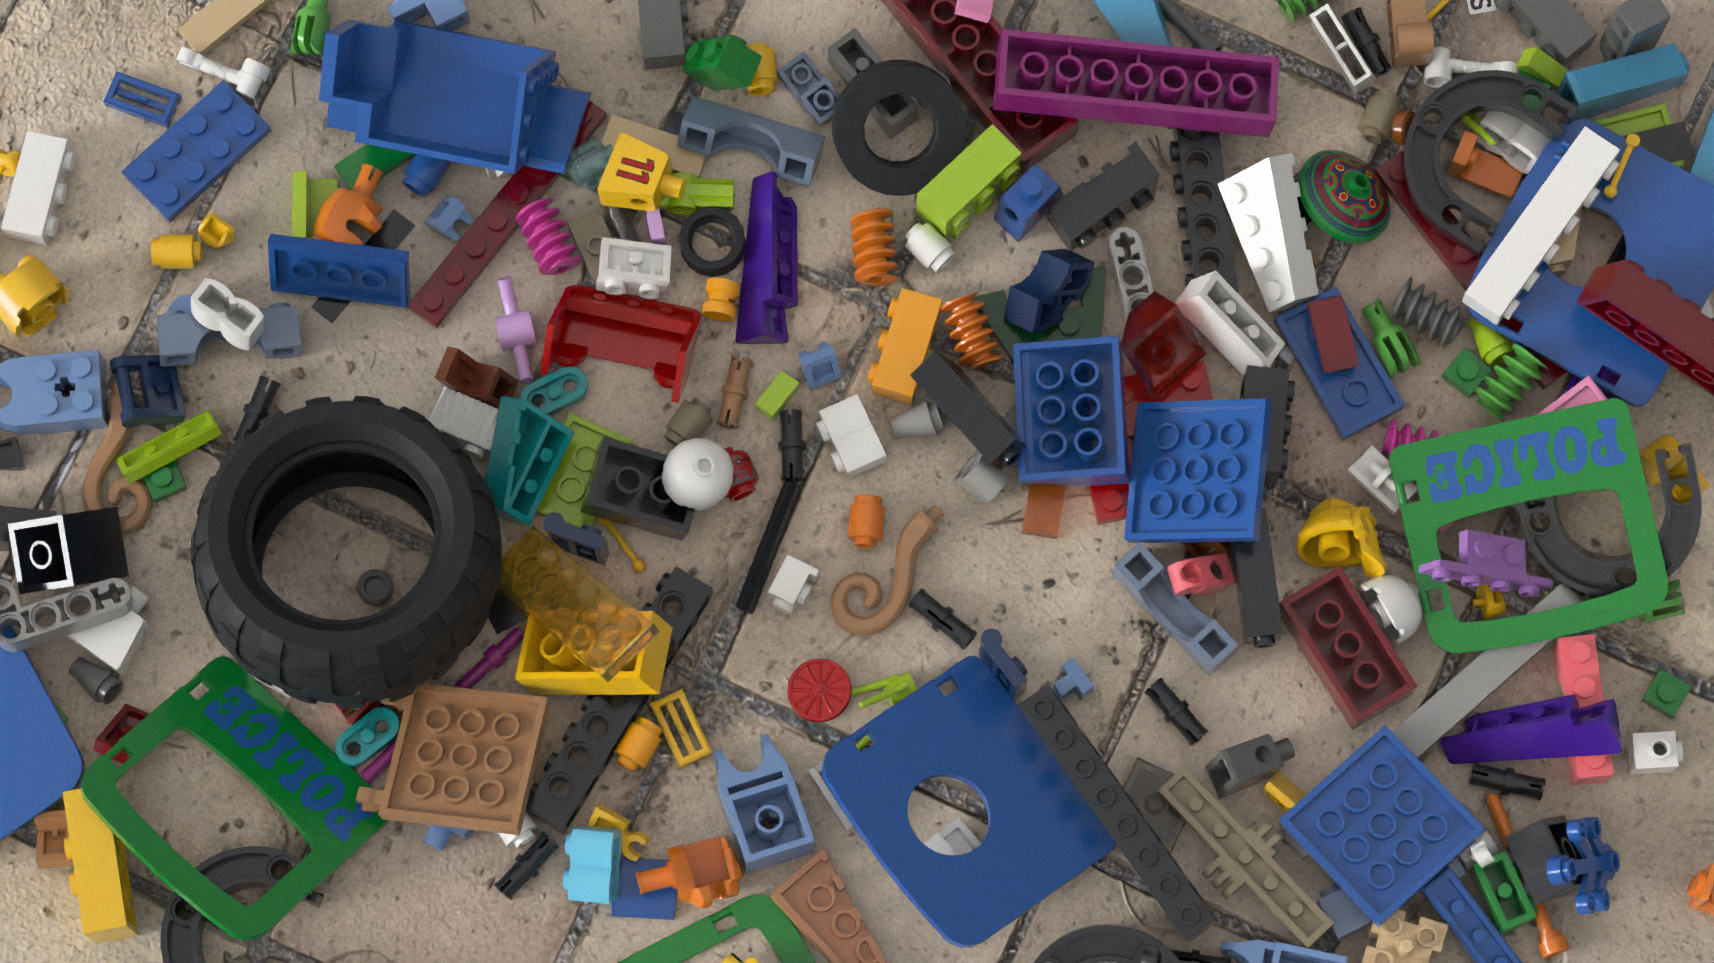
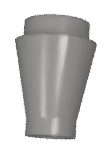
M925 401L898 417L890 419L896 439L908 436L937 434V430L945 428L940 409L935 402L928 403V401Z

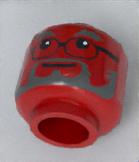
M727 447L724 449L730 455L734 470L733 483L724 498H729L731 502H735L755 492V485L759 481V474L750 455L746 451H734L732 447Z

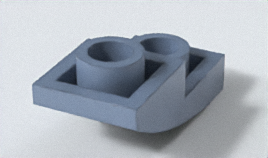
M805 51L777 70L779 79L818 125L833 115L834 107L840 94L829 79L822 76Z

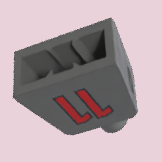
M1265 734L1221 750L1205 766V769L1218 798L1222 799L1273 777L1284 767V761L1295 757V751L1288 738L1274 742L1270 734Z

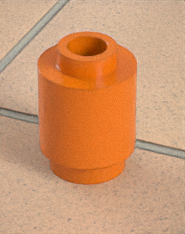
M856 495L854 503L850 505L848 539L854 541L855 547L875 548V543L883 541L885 507L882 505L883 499L879 496Z

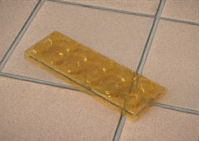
M534 526L502 556V575L498 590L607 682L660 632L654 623Z

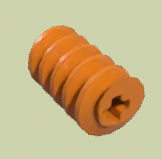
M877 208L866 210L854 215L850 220V226L854 229L851 233V239L855 242L852 246V252L856 255L853 259V265L857 269L854 273V278L861 284L886 286L893 284L899 279L897 276L888 275V272L898 268L897 263L887 261V259L897 255L895 249L886 248L887 245L893 244L896 241L894 236L885 235V232L892 231L895 228L893 223L884 222V219L893 216V211L890 209Z
M978 293L951 300L940 308L942 313L952 314L945 320V325L957 327L950 332L949 337L951 340H961L953 349L956 353H966L958 360L960 366H970L966 371L988 366L1003 358L1002 354H991V350L999 345L998 341H987L986 339L987 336L994 332V328L982 327V324L990 316L988 314H978L977 311L986 305L985 301L973 300V297Z

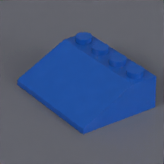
M1119 336L1013 344L1017 435L1027 445L1021 451L1022 454L1018 460L1019 482L1091 486L1130 483L1123 346Z

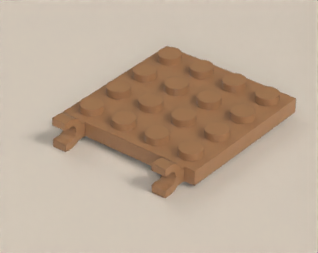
M422 684L415 687L413 694L392 702L389 701V698L381 700L382 704L387 705L386 708L391 709L394 713H403L385 789L376 790L359 786L356 800L358 803H363V811H379V816L384 820L520 835L550 708L548 697Z

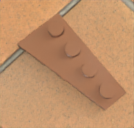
M824 847L770 894V898L829 963H887L873 936H870L857 907L853 905L839 874H836L831 865L830 858Z

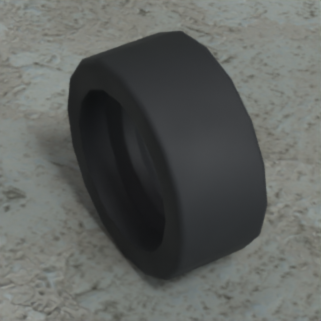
M707 207L690 214L682 224L679 235L682 257L688 267L698 274L709 277L725 275L735 269L743 259L746 246L743 226L738 218L726 209ZM708 223H718L728 228L732 234L733 245L726 257L720 260L708 261L695 253L692 247V238L700 226Z

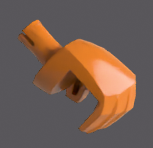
M362 164L352 191L337 188L330 194L318 212L312 239L362 245L363 242L353 232L347 230L346 222L349 221L360 226L368 233L375 234L382 227L377 216L383 211V208L371 198L383 172L376 168L371 173L373 166Z
M718 836L688 845L682 844L667 849L669 861H666L667 865L643 872H636L641 895L672 886L673 890L677 889L681 902L690 903L701 909L710 907L713 899H726L738 896L740 880L744 877L741 862L738 861L735 849L731 847L726 836Z

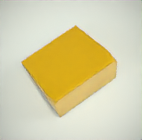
M1277 773L1270 779L1262 790L1263 794L1285 813L1305 797L1304 792L1281 773Z

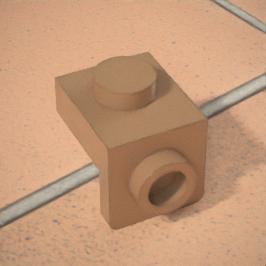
M49 810L34 817L37 829L35 861L38 869L73 866V860L67 859L64 849V838L69 837L65 810Z

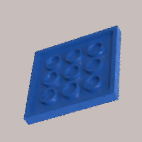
M1264 398L1138 403L1124 540L1129 543L1259 541L1272 402Z
M1386 725L1279 819L1282 827L1378 928L1485 833L1486 830Z

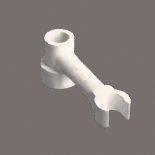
M181 47L177 56V60L180 61L179 63L184 66L201 70L238 85L235 92L252 100L255 99L261 83H266L271 69L266 65L249 58L245 59L241 70L238 71L205 58L203 55L185 47Z
M1434 47L1429 65L1424 70L1423 82L1428 87L1438 89L1452 80V73L1468 74L1484 70H1502L1516 73L1517 63L1512 61L1480 63L1477 61L1470 62L1450 58L1449 49Z
M1485 831L1458 857L1466 870L1470 869L1475 863H1478L1483 868L1495 861L1493 856L1499 854V850L1489 833Z

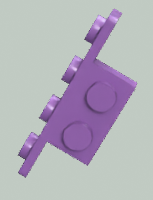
M1473 530L1459 532V563L1438 559L1419 566V574L1430 575L1433 581L1448 582L1458 580L1465 587L1487 585L1490 586L1491 591L1507 592L1515 590L1519 591V596L1536 597L1540 595V591L1553 587V579L1526 575L1525 540Z

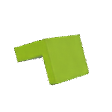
M293 171V237L312 239L318 212L330 194L338 188L337 179H310L307 171Z

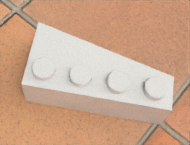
M1293 153L1268 157L1218 184L1269 313L1293 308L1319 295L1311 250L1306 249L1304 233L1307 231L1305 217L1301 218L1297 197H1300L1301 193L1299 182L1294 183L1291 167L1295 165Z

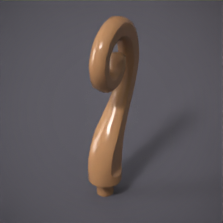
M118 384L111 385L112 397L106 400L108 432L93 456L83 482V501L86 511L105 508L101 494L104 477L129 440L134 428L122 426L120 414L123 412ZM120 477L112 482L107 491V500L113 506L120 504L122 495L127 491L134 493L136 496L137 504L134 511L127 516L119 517L122 535L130 534L144 525L152 509V497L149 489L139 479L128 484L125 477Z
M936 505L926 513L918 510L900 533L895 555L893 590L887 603L877 613L868 617H860L855 615L847 604V597L850 591L856 587H861L867 592L864 599V607L869 610L874 609L882 598V588L874 577L867 573L856 572L845 576L837 583L831 595L830 607L835 621L842 629L853 634L870 635L886 629L900 617L906 608L912 592L918 552L939 530L935 523L944 516L943 512Z

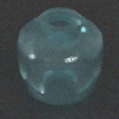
M591 139L573 148L567 170L577 187L582 185L585 189L591 190L599 186L613 151L611 144L604 146L600 140Z

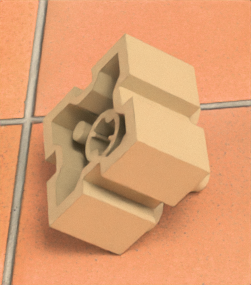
M1398 910L1379 928L1371 920L1366 937L1374 940L1373 947L1367 945L1362 950L1359 963H1429L1430 957L1436 958L1441 953L1448 925L1421 916L1415 924L1404 921L1406 912Z

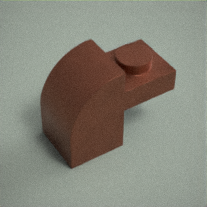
M449 346L435 375V379L446 387L499 409L501 396L513 397L519 383L516 378L500 367L478 363L460 349Z

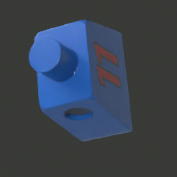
M1034 164L1000 198L994 220L1019 242L1047 215L1048 208L1064 196L1062 189L1038 165ZM1013 211L1018 219H1015L1010 212Z

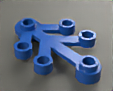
M1587 817L1567 822V836L1574 843L1582 859L1574 860L1566 855L1550 856L1546 864L1547 877L1553 886L1569 884L1571 880L1576 879L1577 875L1583 874L1580 890L1575 899L1576 909L1580 915L1609 910L1610 896L1606 890L1607 882L1614 878L1615 872H1618L1620 868V859L1617 851L1613 850L1609 844H1603L1600 839L1602 829L1598 817ZM1586 839H1588V841H1589V843H1590V845H1591V847H1592V850L1590 849V847H1589V845H1588ZM1595 877H1596V882H1595L1594 890H1592L1593 884H1594V880H1595Z

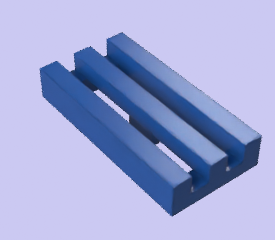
M116 71L103 102L105 106L169 129L171 117L175 115L177 111L176 106L180 104L182 97L179 93ZM122 83L167 99L169 103L168 105L119 88V85ZM116 95L128 99L130 101L161 111L164 114L163 116L156 114L154 112L115 99L114 96Z

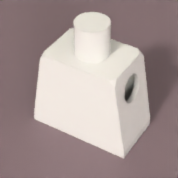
M134 586L130 588L133 606L127 615L67 635L71 641L121 677L127 672L150 627L143 618L137 615L149 598ZM111 596L114 603H119L118 600ZM98 597L96 599V603L98 610H100L103 608L100 602V598ZM91 606L84 610L79 616L87 614Z

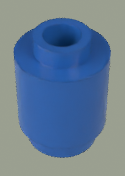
M416 154L404 171L405 178L402 184L416 195L426 197L428 192L434 191L451 164L448 160Z

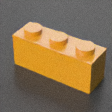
M905 288L901 289L899 298L892 297L887 317L892 318L889 331L883 329L877 349L882 350L879 363L872 362L867 382L872 383L873 395L912 406L918 384L910 374L927 358L941 313L942 299Z

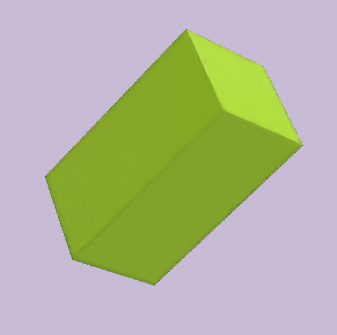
M1538 47L1525 49L1516 66L1519 70H1523L1552 84L1550 90L1558 89L1565 73L1568 72V69Z
M781 370L757 400L755 409L773 422L780 414V411L784 409L800 389L799 382Z

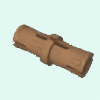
M731 356L726 385H722L721 389L723 400L716 423L721 427L727 428L728 424H730V429L739 428L743 401L748 399L749 391L746 387L753 360L747 357H742L741 362L739 356Z

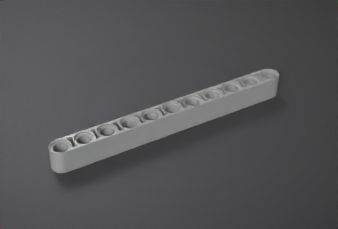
M1561 583L1527 614L1580 603L1583 600L1568 585ZM1554 639L1485 650L1400 724L1393 733L1419 759ZM1284 828L1280 831L1285 836L1283 839L1302 860L1309 856Z

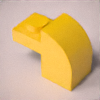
M1663 434L1639 452L1644 477L1653 488L1659 483L1661 484L1655 458V451L1657 449L1666 448V451H1669L1670 458H1666L1665 461L1670 476L1688 473L1686 456L1678 451V445L1682 444L1668 434ZM1697 469L1701 493H1703L1711 485ZM1684 483L1677 484L1672 489L1673 496L1678 500H1687L1693 494L1692 489Z

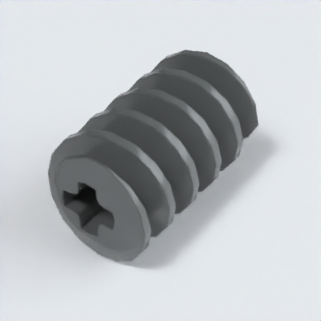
M1410 276L1392 304L1394 306L1392 317L1398 319L1405 313L1404 324L1407 327L1418 321L1416 332L1421 334L1429 328L1428 339L1430 341H1434L1441 335L1440 347L1444 349L1455 340L1470 313L1463 319H1460V306H1457L1450 312L1447 311L1449 303L1447 298L1437 305L1435 303L1437 292L1435 291L1424 297V284H1421L1414 290L1411 289L1413 278Z

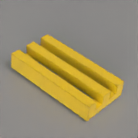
M682 689L650 703L680 769L687 767L686 765L692 762L699 761V759L705 756L712 755L709 744ZM679 699L702 749L695 751L673 701ZM666 705L689 753L688 756H682L660 710L661 707Z

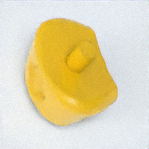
M0 149V175L15 177L21 153L14 150L6 153Z
M210 213L198 227V235L207 245L213 248H222L233 243L235 228L215 213Z
M1481 585L1476 588L1475 594L1477 599H1473L1472 604L1473 606H1480L1483 619L1489 620L1505 613L1506 604L1501 592L1491 591L1490 586Z

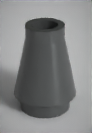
M83 657L77 658L69 668V674L80 683L97 703L110 704L122 690L123 682L119 679L118 673L89 662Z

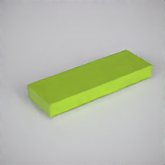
M206 410L119 456L115 460L127 483L131 484L221 436L222 432L211 412Z

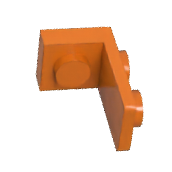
M1465 131L1447 174L1511 199L1523 173L1513 168L1505 159L1474 147L1478 135Z
M1711 863L1704 870H1699L1697 876H1692L1686 895L1691 897L1690 908L1714 916V864Z

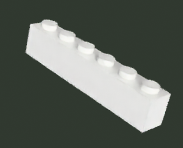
M1584 127L1465 292L1462 302L1495 325H1498L1503 317L1509 320L1520 305V302L1516 300L1523 289L1529 292L1540 277L1536 270L1544 261L1549 264L1559 251L1560 246L1556 242L1564 233L1569 236L1580 221V218L1576 216L1582 206L1589 209L1599 195L1600 191L1596 189L1602 178L1609 181L1619 167L1620 163L1616 161L1620 149L1587 127Z

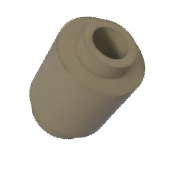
M1377 90L1374 96L1369 98L1358 125V130L1362 133L1364 140L1373 144H1381V142L1391 139L1393 118L1402 110L1400 107L1401 99L1397 95L1388 91Z
M696 398L692 402L684 400L666 425L667 432L663 437L674 446L692 438H701L713 421V418L708 415L711 409Z

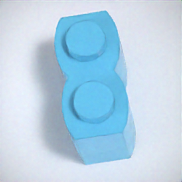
M578 825L572 829V833H568L565 841V852L570 855V868L565 870L563 877V888L568 890V900L611 904L617 901L620 885L619 864L622 850L621 829Z

